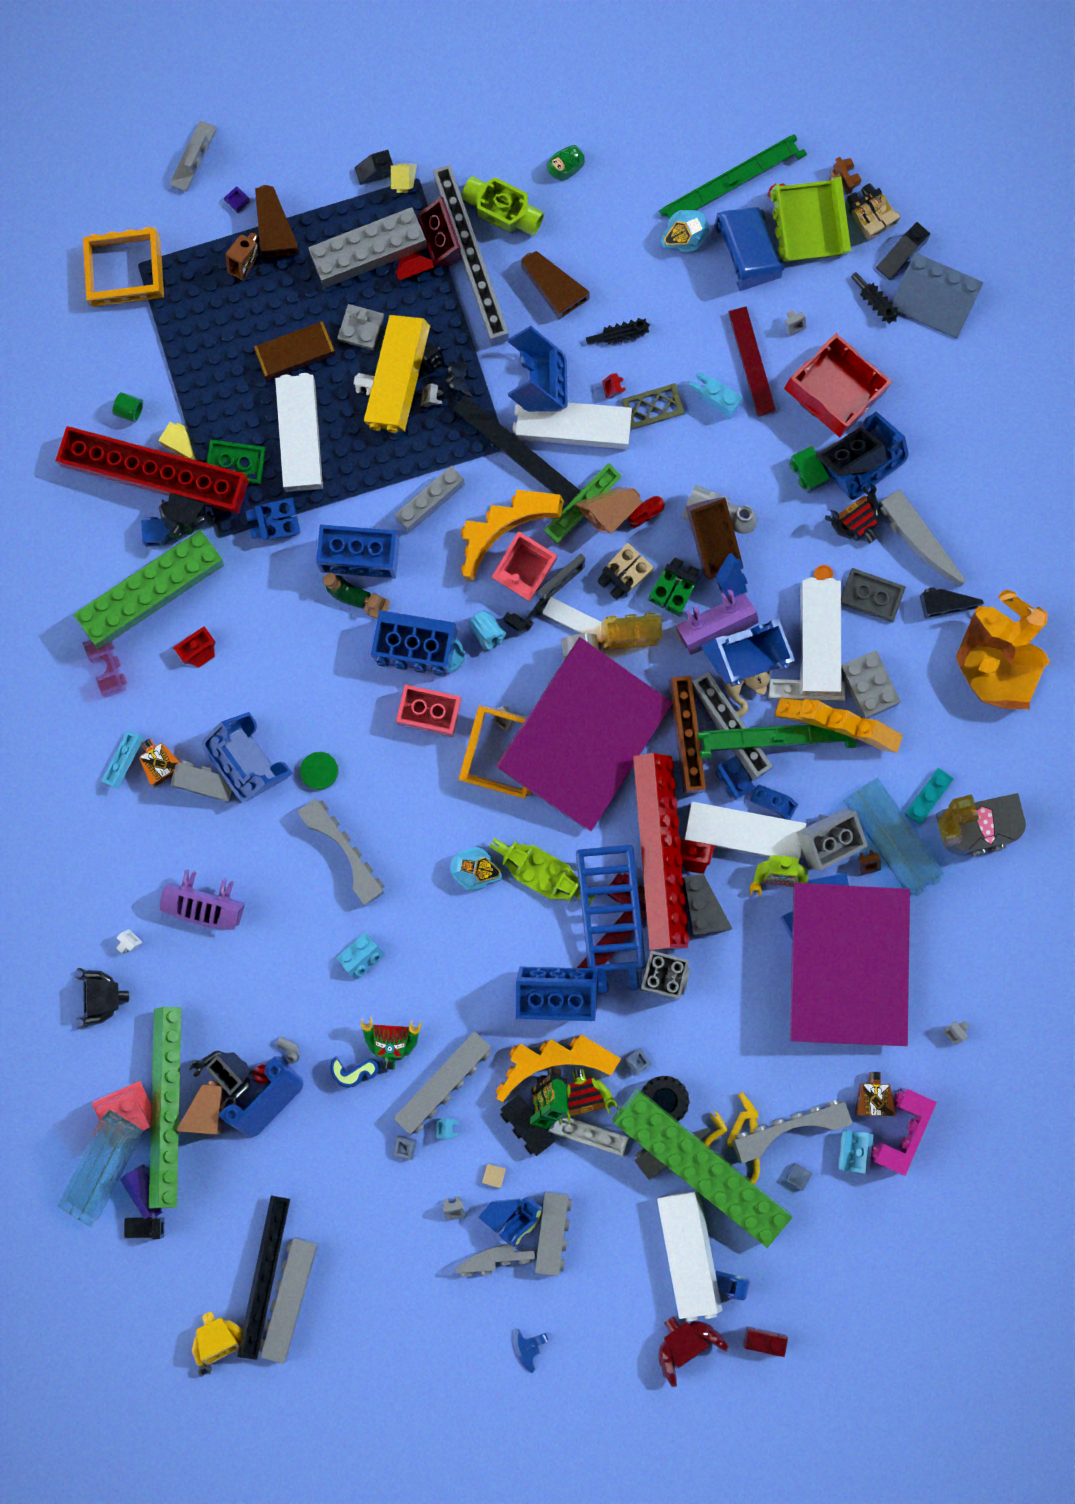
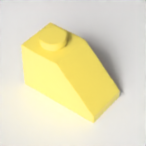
M398 163L392 165L391 189H397L398 193H407L408 189L413 188L417 164Z
M169 422L158 440L161 446L181 457L195 460L186 427L178 422L176 424Z

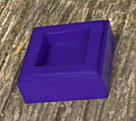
M236 186L224 197V201L238 213L250 202V198Z

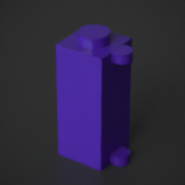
M143 1164L125 1174L120 1181L145 1220L150 1216L152 1219L163 1213L161 1211L163 1208H149L150 1178L144 1170L146 1167Z

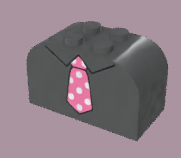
M1018 793L943 809L936 814L942 842L945 848L955 855L971 854L972 857L987 853V850H990L991 853L1001 851L1006 848V845L1018 840L1023 835L1026 827Z

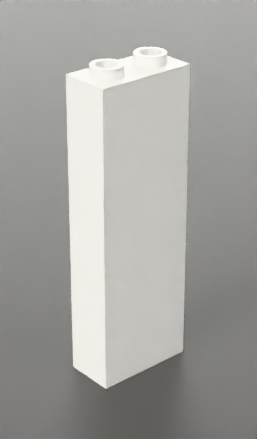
M301 373L299 376L292 377L291 375H282L280 378H275L283 488L285 492L323 489L315 379L313 375L308 373Z
M568 402L567 408L559 412H528L519 404H516L515 416H518L517 422L513 423V434H516V438L522 441L628 449L632 408Z
M809 577L802 580L800 585V695L839 696L841 693V581H836L834 578L817 580L816 578Z
M691 802L684 840L712 844L715 848L768 858L771 855L796 857L800 861V859L804 858V853L796 832L806 828V823Z
M698 1191L659 1197L657 1201L679 1319L686 1318V1321H694L698 1319V1316L705 1315V1319L717 1317V1314L722 1311L701 1194Z

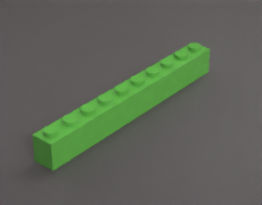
M163 1006L154 1009L149 1208H177L179 1131H177V1128L179 1126L182 1007Z

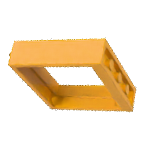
M156 228L128 229L125 232H108L104 235L91 234L88 237H83L86 300L92 307L164 298L161 240ZM150 240L153 285L95 292L93 247Z
M480 704L458 780L525 799L527 794L531 795L532 793L525 787L521 789L470 774L486 713L523 724L527 717Z

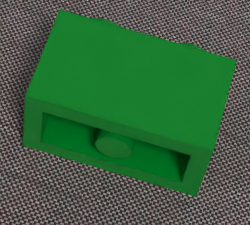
M813 446L792 455L789 463L793 473H797L799 485L807 493L828 483L830 478L821 461L816 458Z

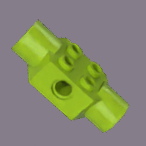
M471 176L461 194L463 201L477 207L479 218L509 233L520 229L534 236L540 228L545 215L543 211L528 204V193L496 177L488 182H484Z

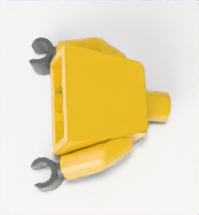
M213 1312L205 1313L202 1316L204 1326L196 1330L197 1336L194 1338L192 1354L196 1364L200 1366L198 1374L201 1377L204 1376L202 1369H207L210 1375L212 1371L210 1364L239 1349L242 1328L231 1320L225 1321L222 1317L215 1320Z

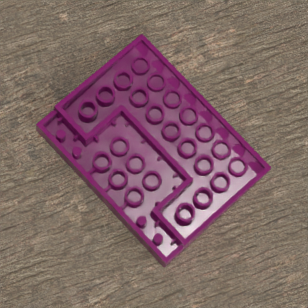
M579 637L496 767L564 816L572 819L584 829L592 831L633 767V756L642 753L673 702L586 640Z
M811 883L793 884L790 1042L908 1046L910 889Z

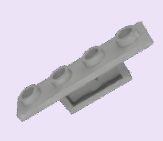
M199 121L170 181L172 187L187 192L197 170L201 166L204 155L209 149V144L216 132L215 126Z

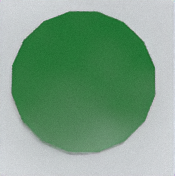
M313 752L302 761L300 774L304 783L310 788L325 790L335 783L339 770L335 759L330 754Z

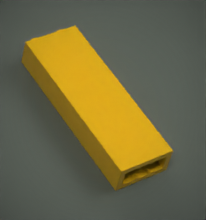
M389 315L364 422L372 430L380 431L381 429H386L392 433H397L398 431L405 432L430 325L424 318Z

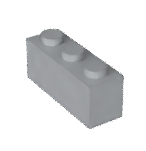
M187 761L176 764L170 784L171 787L224 802L230 800L232 789L220 772L219 774L213 773L211 768L201 766L199 769L193 767L194 764Z

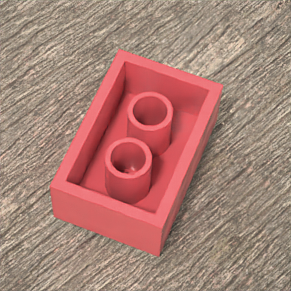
M405 684L396 723L404 727L454 737L462 699L460 696Z

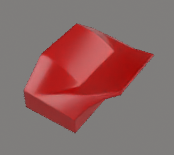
M414 253L399 259L398 268L395 273L397 278L402 280L431 269L434 265L431 259L423 257L419 253Z
M203 626L174 646L173 649L184 664H191L200 668L215 657L214 646L216 642L206 627Z
M681 840L680 855L685 870L687 872L704 874L711 862L715 846L707 843Z

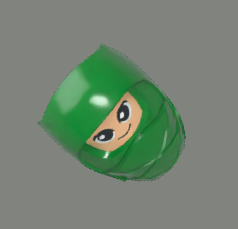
M577 145L565 147L549 159L547 171L552 177L560 181L567 180L583 167L585 163L584 154Z

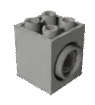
M651 950L639 991L679 1000L680 996L684 995L690 973V968H688L689 960Z

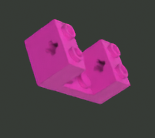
M901 1088L900 1091L897 1090L893 1098V1102H895L894 1107L915 1116V1118L911 1119L908 1123L907 1130L909 1132L907 1137H903L899 1145L901 1151L878 1143L877 1146L873 1145L871 1161L906 1176L937 1102L912 1090Z

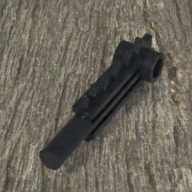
M857 272L853 273L851 278L862 289L860 296L863 297V300H868L867 305H873L872 311H878L877 316H883L882 322L887 321L888 324L892 321L897 322V317L900 316L897 312L898 307H892L893 302H887L888 296L882 297L883 291H878V286H875L874 283L867 284Z
M637 318L636 322L630 320L628 324L623 321L622 325L617 323L615 327L609 325L608 328L604 327L603 333L585 338L587 345L604 340L608 345L610 343L615 344L616 340L622 342L623 338L629 341L631 336L636 339L637 335L643 337L645 333H649L648 328L650 324L646 322V318Z

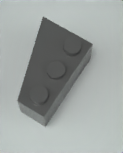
M699 874L684 877L692 936L731 930L732 927L705 875Z

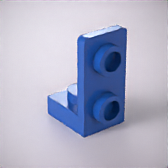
M760 784L757 785L750 799L752 803L775 811L786 820H791L798 806L790 796Z

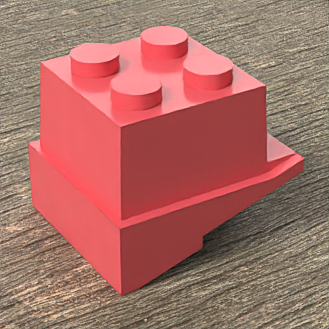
M518 531L491 578L530 602L557 561V555Z
M141 1081L92 1101V1106L112 1146L151 1128V1102Z

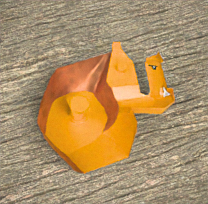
M1006 589L998 597L1001 602L1020 615V620L1014 622L994 607L978 606L968 625L956 659L965 680L981 702L1006 709L1030 710V701L1043 669L1051 663L1047 654L1030 642L1047 624L1048 613L1041 607L1033 608L1018 598L1015 592Z

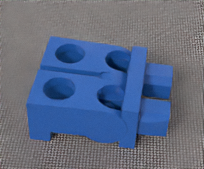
M293 497L257 505L255 508L246 511L248 521L258 519L259 527L250 528L251 538L266 540L300 534L297 516L278 519L297 514Z

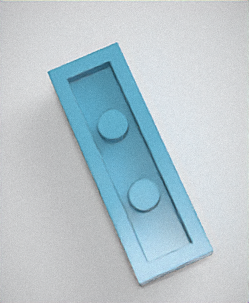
M127 730L101 782L116 789L119 788L144 739L142 736Z

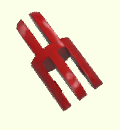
M653 496L642 502L627 517L630 527L635 529L660 514L665 508L663 499L659 496Z
M262 1063L255 1064L254 1066L256 1067L254 1070H251V1079L258 1084L270 1083L271 1081L265 1075L266 1065Z

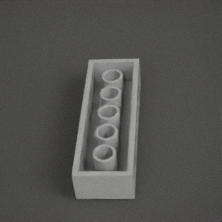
M411 207L310 246L308 249L324 288H327L427 249V244L414 210Z

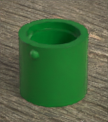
M120 392L114 401L112 413L115 416L136 422L143 409V400Z

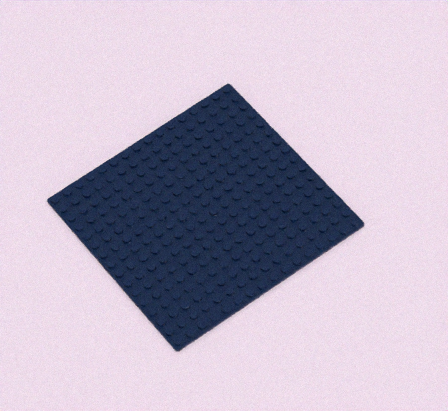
M415 178L413 188L408 189L407 193H398L397 189H391V186L287 217L300 255L263 258L259 241L257 244L258 257L244 281L227 273L225 254L240 235L248 238L250 233H255L259 236L258 227L162 256L164 298L148 301L197 461L207 462L210 439L266 447L261 485L248 482L239 515L212 508L214 516L218 515L216 524L221 537L258 527V519L248 521L246 511L255 508L257 505L293 497L296 513L300 514L442 470L451 465H458L501 451L453 411V408L464 395L459 393V391H453L448 386L446 376L449 374L448 365L452 361H456L457 364L468 362L464 379L472 395L469 399L499 423L448 266L434 265L431 269L399 280L395 273L399 260L324 288L308 249L310 246L412 207L417 217L418 213L428 207L419 179ZM428 246L427 249L417 252L423 257L432 260ZM152 259L140 262L138 268L143 285H153ZM348 304L384 313V319L374 350L338 341L337 338ZM389 315L424 318L430 325L426 345L431 342L435 348L439 346L444 358L443 365L431 372L421 362L405 432L398 431L397 433L389 432L386 429L375 431L369 428L370 426L364 422L370 395H366L367 389L365 387H361L360 393H356L354 384L355 376L358 373L375 376ZM324 321L336 356L285 374L292 377L299 376L301 373H308L313 375L315 379L323 489L285 492L282 476L276 380L274 378L266 381L254 346ZM431 383L438 385L437 390L443 391V394L437 396L436 399L442 401V404L429 407L421 406L423 387ZM242 458L241 464L244 467H248L250 461L247 458ZM225 462L223 465L227 466L231 462ZM232 465L231 467L226 468V469L233 470V469H234V465ZM253 473L247 475L250 479H257V476ZM286 516V517H282V518H278V519L281 520V519H284V518H287V517H290V516Z

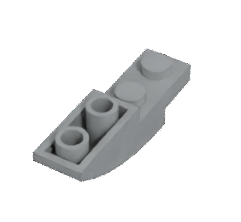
M510 1244L494 1246L466 1259L456 1267V1273H460V1276H472V1272H480V1275L492 1274L493 1270H496V1262H499L500 1265H510L511 1261L519 1260V1264L531 1263V1259H535V1250L515 1251V1248Z

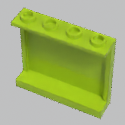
M834 177L830 181L785 186L776 184L772 188L770 197L771 201H774L775 207L773 209V218L777 222L775 234L780 244L778 246V255L783 262L842 256L851 252L841 177Z

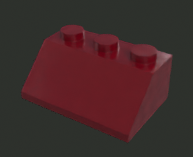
M439 197L418 213L417 217L433 264L436 266H451L462 258L461 248L444 198Z

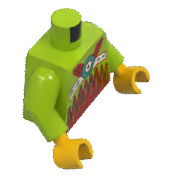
M771 855L766 861L757 865L753 878L754 882L749 885L750 895L752 896V892L757 890L758 897L761 896L760 883L792 887L794 883H808V869L799 864V858Z

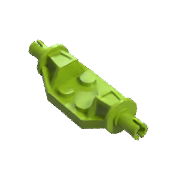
M497 838L493 839L492 842L494 844L491 843L489 849L504 856L502 864L507 866L517 881L548 899L567 900L569 903L575 897L581 901L579 879L569 865L536 846L517 844V841L508 846ZM509 859L519 867L517 868L514 864H512L509 861ZM559 889V890H561V891H564V892H566V893H569L570 895L565 894V893H562V892H559V891H557V890ZM588 895V898L593 900L596 895Z

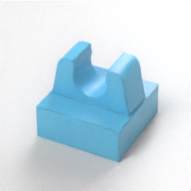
M437 1118L436 1138L452 1139L457 1137L458 1133L453 1132V1125H459V1122L453 1119Z

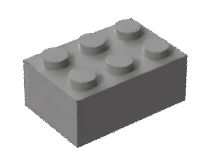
M877 650L841 665V676L861 718L868 719L896 707L901 702Z
M842 809L796 832L808 867L819 871L868 847L857 813L853 810Z

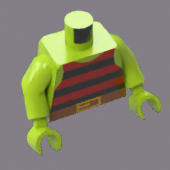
M583 1068L573 1070L574 1083L567 1084L566 1087L568 1114L559 1120V1124L561 1125V1120L564 1118L570 1124V1116L606 1108L607 1112L611 1114L609 1110L611 1107H616L617 1111L619 1107L613 1099L610 1090L600 1080H595L594 1078L586 1079Z

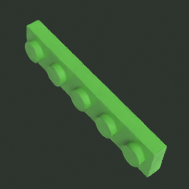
M607 463L562 510L561 518H554L543 531L555 543H558L584 516L575 504L608 491L622 476L610 463Z

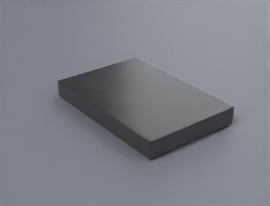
M579 554L538 590V599L544 600L545 603L585 568V557Z
M851 568L841 596V605L893 623L906 587Z

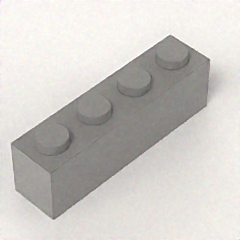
M451 465L395 514L396 521L409 534L465 485L463 477Z
M545 1191L535 1273L559 1276V1271L563 1272L565 1259H561L562 1251H566L567 1239H563L564 1231H568L569 1219H566V1212L571 1211L572 1199H568V1194Z

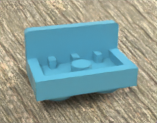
M365 932L337 957V960L357 980L374 964L378 963L385 954Z
M843 1130L841 1151L838 1159L839 1170L869 1174L874 1134Z

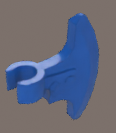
M514 1329L513 1343L516 1355L521 1364L529 1372L533 1373L535 1370L533 1358L540 1353L538 1345L546 1343L548 1337L546 1333H543L534 1338L525 1339L520 1329Z

